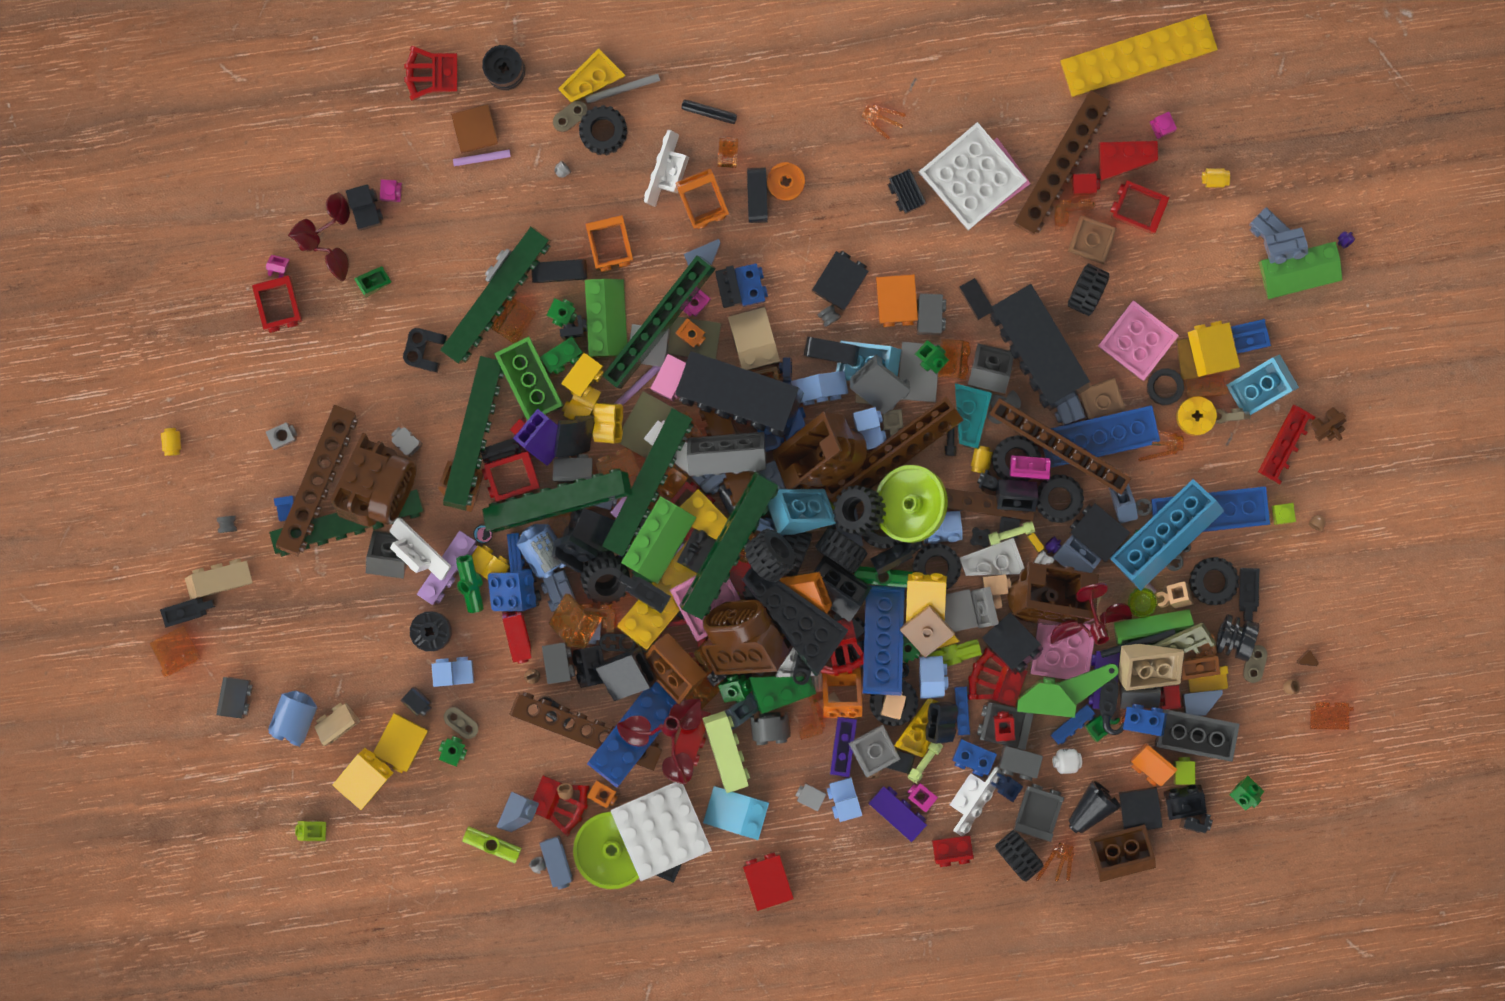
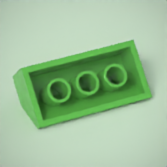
M1336 241L1308 248V254L1301 259L1291 258L1281 264L1270 263L1269 259L1258 262L1268 299L1342 281L1341 261Z
M624 279L585 280L589 356L591 358L617 357L627 344Z
M530 337L494 353L527 421L537 409L548 415L564 407Z
M660 496L621 563L658 584L697 517Z
M1190 609L1115 622L1116 644L1118 646L1174 629L1177 634L1193 627L1194 623Z

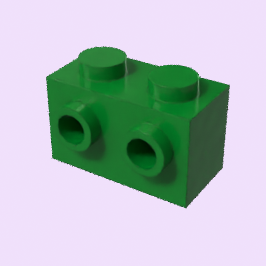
M570 337L542 355L540 359L550 374L555 373L557 375L565 370L564 366L567 364H575L583 353L573 337Z

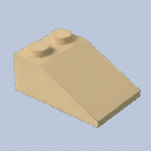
M765 307L728 317L743 369L750 371L780 363Z
M1145 644L1121 646L1118 679L1126 691L1180 684L1184 651L1183 649Z
M339 703L331 709L333 713L328 717L324 714L316 720L318 724L314 728L323 746L330 745L361 722L347 703L344 705Z

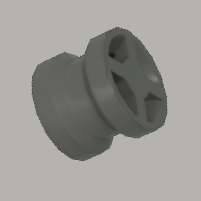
M833 304L817 314L824 321L823 325L825 327L841 318L840 314L835 312Z
M236 516L216 518L219 523L218 533L237 531V527L234 524Z

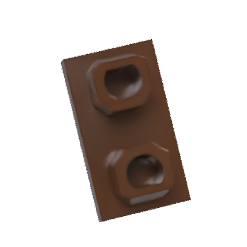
M1332 407L1325 413L1330 420L1324 425L1320 418L1311 423L1315 432V438L1318 441H1321L1326 436L1329 441L1334 438L1338 441L1343 439L1340 433L1345 430L1341 425L1346 422V415L1343 412L1339 413V411Z

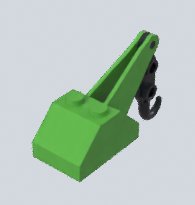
M1110 663L1061 682L1055 681L1053 677H1044L1043 680H1038L1018 697L1017 712L1075 718L1076 705L1101 687L1099 709L1103 719V728L1110 735H1118L1123 732L1124 723L1117 730L1110 727V720L1117 708L1119 687L1114 678L1118 674V667Z

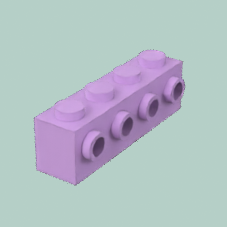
M459 530L442 556L451 565L446 577L443 580H439L431 572L417 595L431 605L439 604L445 596L443 592L446 587L450 588L456 579L454 578L458 571L456 558L472 555L477 548L475 546L477 541Z

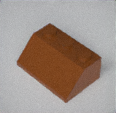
M668 633L655 642L645 655L658 679L657 682L678 704L682 703L707 676L703 668Z

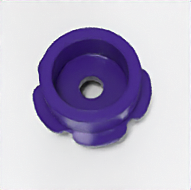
M1345 231L1337 238L1339 240L1338 245H1341L1343 249L1355 241L1353 232L1347 233Z
M1055 536L1052 537L1044 545L1047 553H1056L1061 547L1059 544L1061 540Z

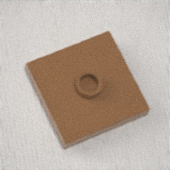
M1080 215L1068 252L1104 264L1117 228Z
M1115 377L1094 384L1080 394L1088 419L1126 411Z
M930 605L900 627V631L924 657H927L955 635V632Z

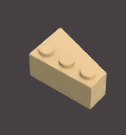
M241 559L229 561L230 565L223 566L220 563L211 566V570L204 571V568L193 570V574L185 578L190 600L251 584L252 579L247 561L241 562Z

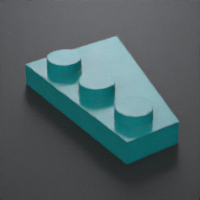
M955 383L956 410L963 418V421L958 424L959 444L978 449L992 393Z

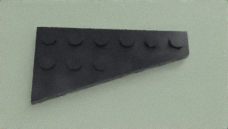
M751 566L742 578V581L755 598L763 604L768 615L817 677L849 630L782 582L765 580Z

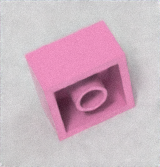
M668 354L651 387L652 391L673 402L675 398L679 399L675 393L686 363Z

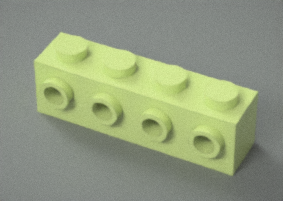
M725 711L702 718L726 793L748 787L747 780L750 779L747 768L743 769L742 762L745 760L742 751H738L736 746L739 744L736 733H732L731 727H734L731 716L727 717Z

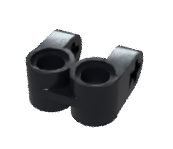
M420 328L412 329L408 334V340L403 353L405 363L411 367L438 373L440 363L425 360L423 356L428 341L444 345L447 335ZM417 333L423 335V340L420 343H414L413 336ZM411 352L418 353V359L415 362H410L408 359V355Z

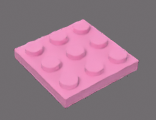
M1133 300L1098 347L1144 381L1179 335Z
M694 576L670 589V592L696 641H699L707 636L703 628L705 616L701 620L685 612L679 606L693 582ZM730 579L726 583L723 582L720 587L721 593L716 600L714 599L710 605L711 610L722 603L740 600Z
M1038 623L1036 640L1042 645L1043 650L1036 660L1032 659L1030 674L1069 679L1089 672L1094 644L1093 636L1089 637L1088 633L1082 629L1077 634L1051 644L1052 632L1059 624L1044 625ZM1084 624L1089 630L1091 629V625Z

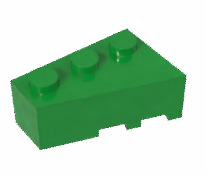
M804 676L796 677V680H802ZM791 677L747 678L751 684V691L760 714L816 694L811 677L804 685L796 684Z

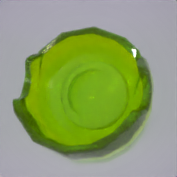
M1137 588L1130 593L1128 606L1134 616L1139 618L1149 617L1156 610L1157 599L1152 590L1143 588L1140 591Z

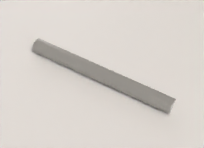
M658 74L651 75L585 96L588 104L658 82L660 78Z

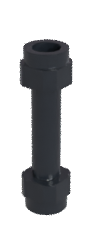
M955 427L947 432L945 456H956V446H954Z

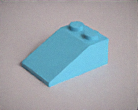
M840 342L860 346L856 366L837 362L836 372L844 371L846 380L850 381V378L876 354L882 358V365L898 376L901 349L867 343Z
M1281 355L1269 359L1226 385L1238 407L1243 408V411L1250 412V415L1299 388Z
M778 489L775 498L771 499L768 503L775 528L781 535L798 534L836 523L825 489Z
M714 786L703 823L759 840L769 802L736 792L726 793L725 789Z

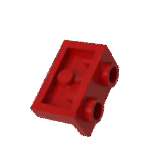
M970 835L932 840L935 864H940V867L951 866V862L959 861V865L968 864L971 859H974Z

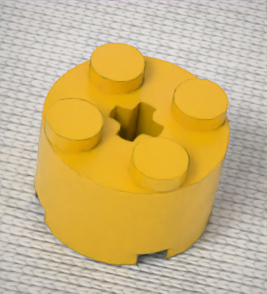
M1191 397L1185 400L1176 412L1178 426L1183 432L1191 436H1199L1210 431L1215 425L1217 418L1213 403L1203 397ZM1196 411L1201 416L1197 421L1192 417V414H1195Z

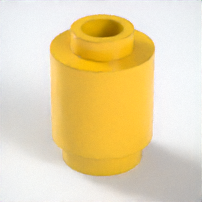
M1206 168L1205 172H1202V184H1205L1206 188H1224L1229 186L1230 171L1225 170V168Z
M176 428L164 429V433H161L162 451H164L165 456L180 455V450H182L180 431H176Z
M979 445L978 449H974L970 465L972 466L971 471L985 473L986 469L989 470L993 452H990L989 447Z

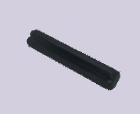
M686 99L682 102V110L730 124L736 123L737 114Z

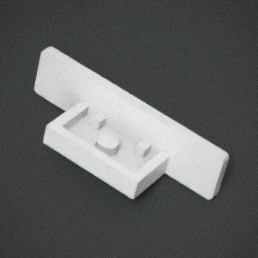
M667 130L663 138V145L657 156V163L651 174L649 187L645 192L644 202L654 207L657 204L661 189L678 193L675 183L682 180L689 160L688 156L674 152L679 134L672 130Z
M401 517L397 518L390 529V533L399 541L393 542L390 548L414 572L418 573L429 569L439 580H443L451 565Z
M995 767L986 782L970 773L950 803V806L964 814L954 828V832L964 836L970 831L972 823L980 816L982 808L993 796L996 788L991 785V782H999L1000 778L996 775L997 773L1005 775L1001 772L1002 770Z

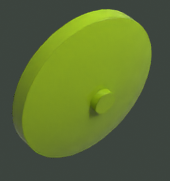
M917 465L901 466L887 474L878 486V496H882L884 499L882 503L886 505V508H883L886 516H883L884 522L883 524L880 523L879 526L891 538L907 543L919 542L933 535L943 523L948 506L947 492L941 479L931 470Z
M600 813L587 820L579 829L573 846L574 861L581 875L591 884L604 889H619L635 882L639 876L612 813Z

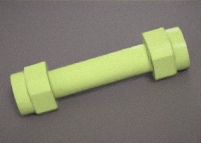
M1030 521L1023 523V526L1001 533L993 532L988 534L992 546L1000 544L1001 540L1020 534H1032L1035 532L1033 522Z
M930 743L928 746L929 751L916 769L912 768L908 775L912 782L918 783L921 780L924 769L934 755H938L943 747L941 743Z

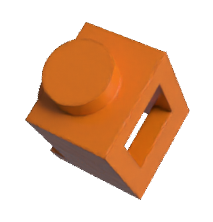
M688 318L675 333L693 348L696 345L700 347L706 339L704 337L705 332ZM691 330L695 331L696 333L695 337L693 338L688 336V333Z
M596 780L587 798L608 808L609 805L613 807L618 796L615 795L616 790ZM602 791L607 792L606 798H601L600 793Z

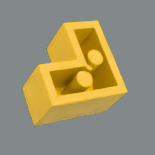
M583 353L561 384L581 398L583 395L586 397L592 389L591 383L593 384L594 381L599 382L603 377L604 368L590 356Z

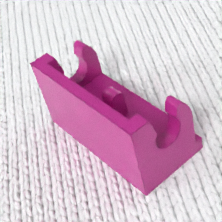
M1011 455L1010 477L1048 480L1050 478L1051 460L1050 458Z

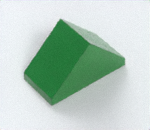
M382 266L354 279L366 298L391 283Z

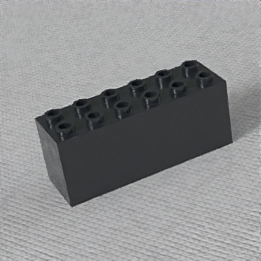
M1032 284L991 306L990 319L995 327L999 326L1001 338L1005 343L1008 342L1010 344V352L1013 358L1019 359V367L1024 376L1028 374L1030 378L1029 384L1033 391H1038L1040 394L1039 401L1044 409L1047 407L1051 411L1090 388V380Z
M690 351L675 393L679 401L686 406L693 407V405H697L700 410L711 413V410L715 411L719 417L729 419V416L733 417V420H736L737 423L742 425L750 423L755 429L763 432L765 429H768L773 435L783 438V435L789 436L804 394L799 387Z

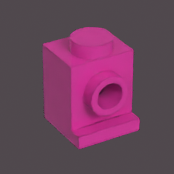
M1170 112L1155 117L1154 120L1150 121L1157 139L1171 134L1177 129Z
M381 179L379 199L381 201L401 202L402 183H398L395 180Z
M701 290L693 297V299L698 300V305L692 306L690 301L683 310L689 317L691 315L696 317L711 301Z
M920 782L918 785L914 783L907 791L910 794L908 798L925 812L928 811L938 798ZM920 792L924 793L925 797L922 800L918 799L917 797L918 793Z

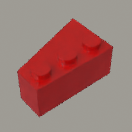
M1158 141L1100 142L1098 144L1100 182L1156 163L1158 161Z
M701 710L702 718L711 715V713ZM701 719L699 726L693 730L681 728L675 745V754L686 753L692 759L694 766H697L700 758L697 752L699 748L703 749L706 738L703 737L706 730L703 719Z

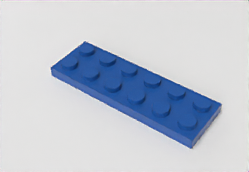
M1152 405L1050 428L1097 457L1161 443ZM1043 448L1045 458H1050L1051 460L1050 468L1070 464Z
M1266 486L1209 493L1219 503L1224 512L1203 532L1270 525ZM1173 497L1151 499L1153 516Z
M869 585L872 589L865 599L862 693L901 696L903 633L900 631V627L904 625L905 588Z
M656 681L651 688L642 691L619 722L631 716H643L650 722V731H653L660 724H664L665 719L669 717L671 708L677 702ZM616 725L587 762V765L617 788L661 730L653 735H649V741L646 745L637 747L628 744L621 737Z

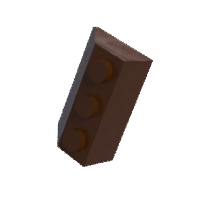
M1145 825L1089 839L1100 882L1156 868L1154 852Z

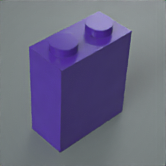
M537 409L513 439L548 466L555 458L554 449L558 424Z

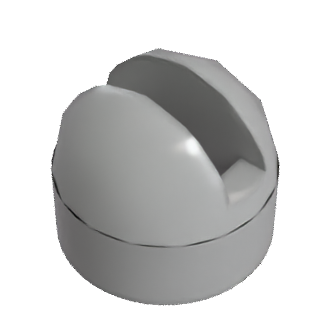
M560 161L555 166L554 172L560 178H564L571 173L563 161Z
M536 857L529 863V867L534 873L541 874L540 871H545L546 864L542 857Z

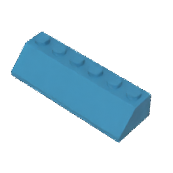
M1192 479L1110 557V560L1141 591L1218 518L1224 510L1205 489Z

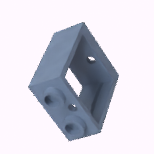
M560 836L541 841L540 847L552 887H557L558 890L569 887L573 878Z

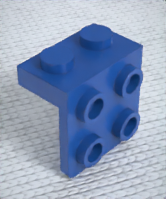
M532 569L488 574L491 609L493 611H525L536 607Z

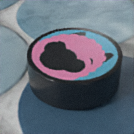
M479 525L475 528L473 536L478 543L486 544L491 541L493 533L486 531L485 525Z

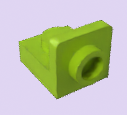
M298 821V825L295 828L297 840L326 841V822Z

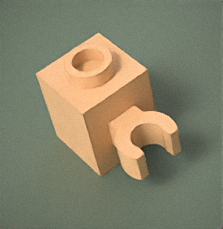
M1006 575L982 577L983 588H991L995 609L1002 608L1001 594H1008V590L1011 587L1010 578H1006Z
M1185 581L1168 585L1167 594L1164 592L1156 594L1158 598H1165L1164 602L1158 603V606L1161 608L1168 606L1169 603L1175 609L1194 604L1190 586Z
M902 694L901 696L886 695L881 715L900 720L906 696H902Z

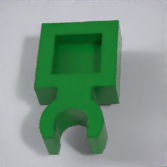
M1098 715L1084 726L1095 742H1098L1108 734L1103 728L1101 715ZM1115 718L1113 721L1110 720V725L1119 723L1120 718Z

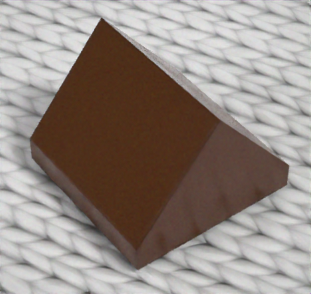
M1307 650L1297 660L1299 665L1317 666L1319 664L1310 650Z

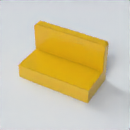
M1219 666L1220 675L1188 679L1190 693L1227 689L1228 667Z

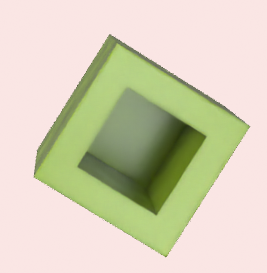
M1293 503L1271 506L1274 525L1296 522Z
M1179 757V761H1174V767L1178 769L1174 773V784H1195V761H1190V757Z

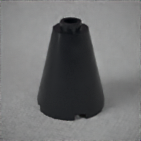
M1092 781L1068 820L1070 823L1069 827L1075 833H1084L1116 812L1121 805L1115 797L1112 798L1110 796V791L1102 784Z

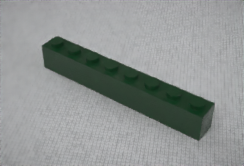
M530 226L440 351L458 364L466 363L472 355L470 351L473 347L477 348L482 342L483 338L481 336L484 332H489L494 326L493 320L495 317H500L505 311L506 307L504 305L508 300L512 301L516 296L517 292L515 290L519 285L522 286L527 281L528 272L538 266L540 263L539 257L549 251L551 248L549 244L552 240L536 228Z
M696 255L602 376L616 388L622 389L716 268L703 257Z
M483 356L479 358L443 499L444 506L465 511L467 505L471 506L473 494H470L471 489L476 487L478 476H475L476 469L481 468L483 459L480 458V453L485 451L487 440L484 439L485 434L490 432L492 424L489 421L490 414L494 415L496 404L493 403L494 398L498 397L500 393L499 378L503 379L504 372L496 359Z
M671 408L631 488L632 495L627 496L602 545L603 547L622 557L625 553L627 554L632 545L633 537H636L642 528L639 526L642 519L646 520L651 511L648 509L650 503H655L659 492H657L659 485L663 486L668 477L665 474L668 467L672 468L677 460L674 457L676 451H681L686 442L683 440L685 433L690 434L694 423H692L693 418Z
M612 469L609 471V474H594L591 479H576L573 484L562 483L557 485L555 489L544 488L540 490V493H526L519 499L516 497L508 498L505 500L506 502L501 504L499 502L488 504L489 507L482 509L486 531L496 533L631 496L632 490L628 472L621 471V469Z
M755 471L679 605L682 610L701 620L710 613L712 601L719 597L721 593L720 587L723 582L726 583L728 581L732 566L737 565L740 559V552L746 548V544L750 541L748 539L749 536L757 530L761 515L764 516L769 508V501L777 495L778 485L776 482Z
M418 489L410 492L398 518L409 516L410 519L421 517V513L425 512ZM337 512L315 518L312 522L314 524L312 534H307L305 542H307L305 550L310 549V545L315 543L318 546L328 544V540L336 538V541L348 538L347 534L353 532L355 535L366 533L365 529L373 527V530L383 528L384 523L377 521L375 525L366 527L339 517ZM283 528L269 532L275 554H280L281 557L290 555V553L276 548V543ZM299 530L292 531L291 536L293 538H299L302 532Z

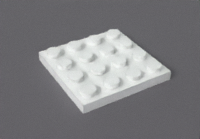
M978 122L919 171L920 175L967 230H970L1027 181Z
M674 782L610 810L640 881L712 851L683 784Z

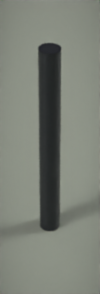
M1174 629L1101 650L1100 653L1102 658L1121 653V646L1134 644L1148 645L1164 640L1176 633Z

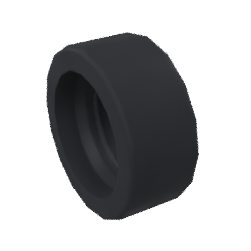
M1169 368L1154 372L1147 383V392L1150 398L1160 405H1170L1178 401L1184 391V381L1181 375ZM1161 376H1170L1177 384L1176 393L1170 398H1162L1155 392V382Z

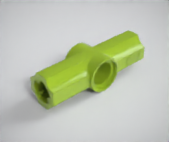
M978 639L959 645L953 644L943 647L939 651L930 653L927 657L943 656V664H947L948 667L961 663L963 660L980 656L982 653Z
M468 826L462 840L464 843L512 863H516L522 849ZM488 840L496 841L497 848L495 850L488 849Z

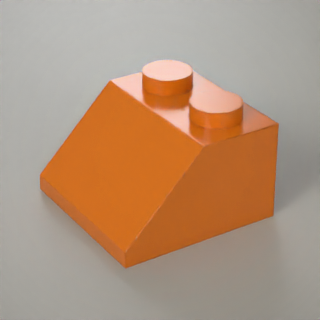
M1143 744L1130 760L1133 764L1131 768L1138 774L1143 772L1147 775L1146 780L1154 787L1156 785L1162 786L1178 770L1147 744Z

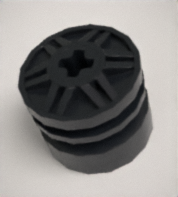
M508 45L492 47L486 52L482 60V69L487 80L493 87L499 90L509 91L517 88L525 77L526 68L521 56L514 48ZM505 66H507L509 71L503 73L501 69H505Z
M423 612L414 618L410 626V638L413 644L426 652L438 651L444 648L452 636V626L449 620L438 612ZM433 627L435 634L427 636L426 628Z
M1227 614L1217 633L1216 652L1222 653L1226 646L1225 655L1229 656L1232 649H1235V658L1248 662L1257 640L1259 623L1246 620L1243 626L1240 627V618L1236 617L1232 624L1233 615Z

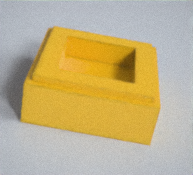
M1035 533L1027 536V539L1037 553L1044 549L1043 544Z

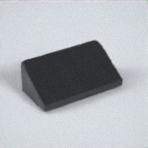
M975 278L959 286V290L977 320L991 313V304Z

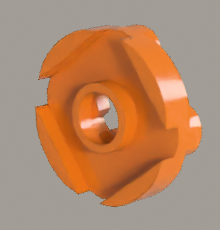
M788 162L779 163L768 174V190L777 200H793L804 189V174L794 164ZM786 176L787 179H791L788 187L781 185L782 177Z

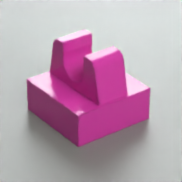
M271 255L266 264L268 276H272L273 271L279 272V278L283 277L289 266L290 259Z

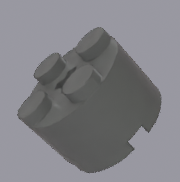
M768 712L759 714V718L756 719L754 715L750 717L752 739L756 741L757 745H767L768 741L786 743L787 739L791 737L789 713L785 712V716H781V712Z

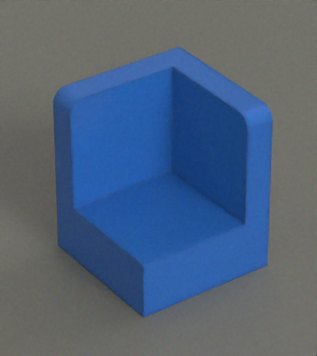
M295 496L274 498L279 521H286Z

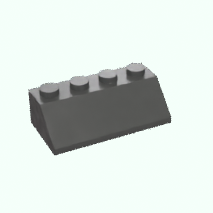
M755 432L688 438L687 463L689 476L721 475L729 472L739 474L743 471L760 472L766 470L765 433Z
M1163 709V713L1167 714L1164 737L1156 735L1154 747L1233 762L1240 724Z

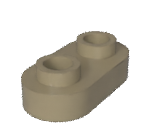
M582 101L572 102L554 116L553 125L555 129L559 132L570 130L581 121L583 115L585 116L588 111L587 106ZM576 107L581 108V112L578 114L574 112ZM562 118L566 120L564 125L559 124V120Z
M1255 645L1248 662L1245 661L1243 677L1250 683L1260 681L1263 676L1267 660V651L1263 646ZM1256 651L1261 652L1260 658L1255 657L1254 654ZM1253 669L1257 672L1255 677L1250 675V671Z
M453 707L446 710L444 721L448 726L467 739L477 735L479 728L473 719L458 708ZM453 713L457 714V720L455 721L450 718ZM467 725L472 726V732L468 733L466 731Z

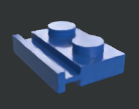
M1265 319L1231 326L1237 354L1271 346Z

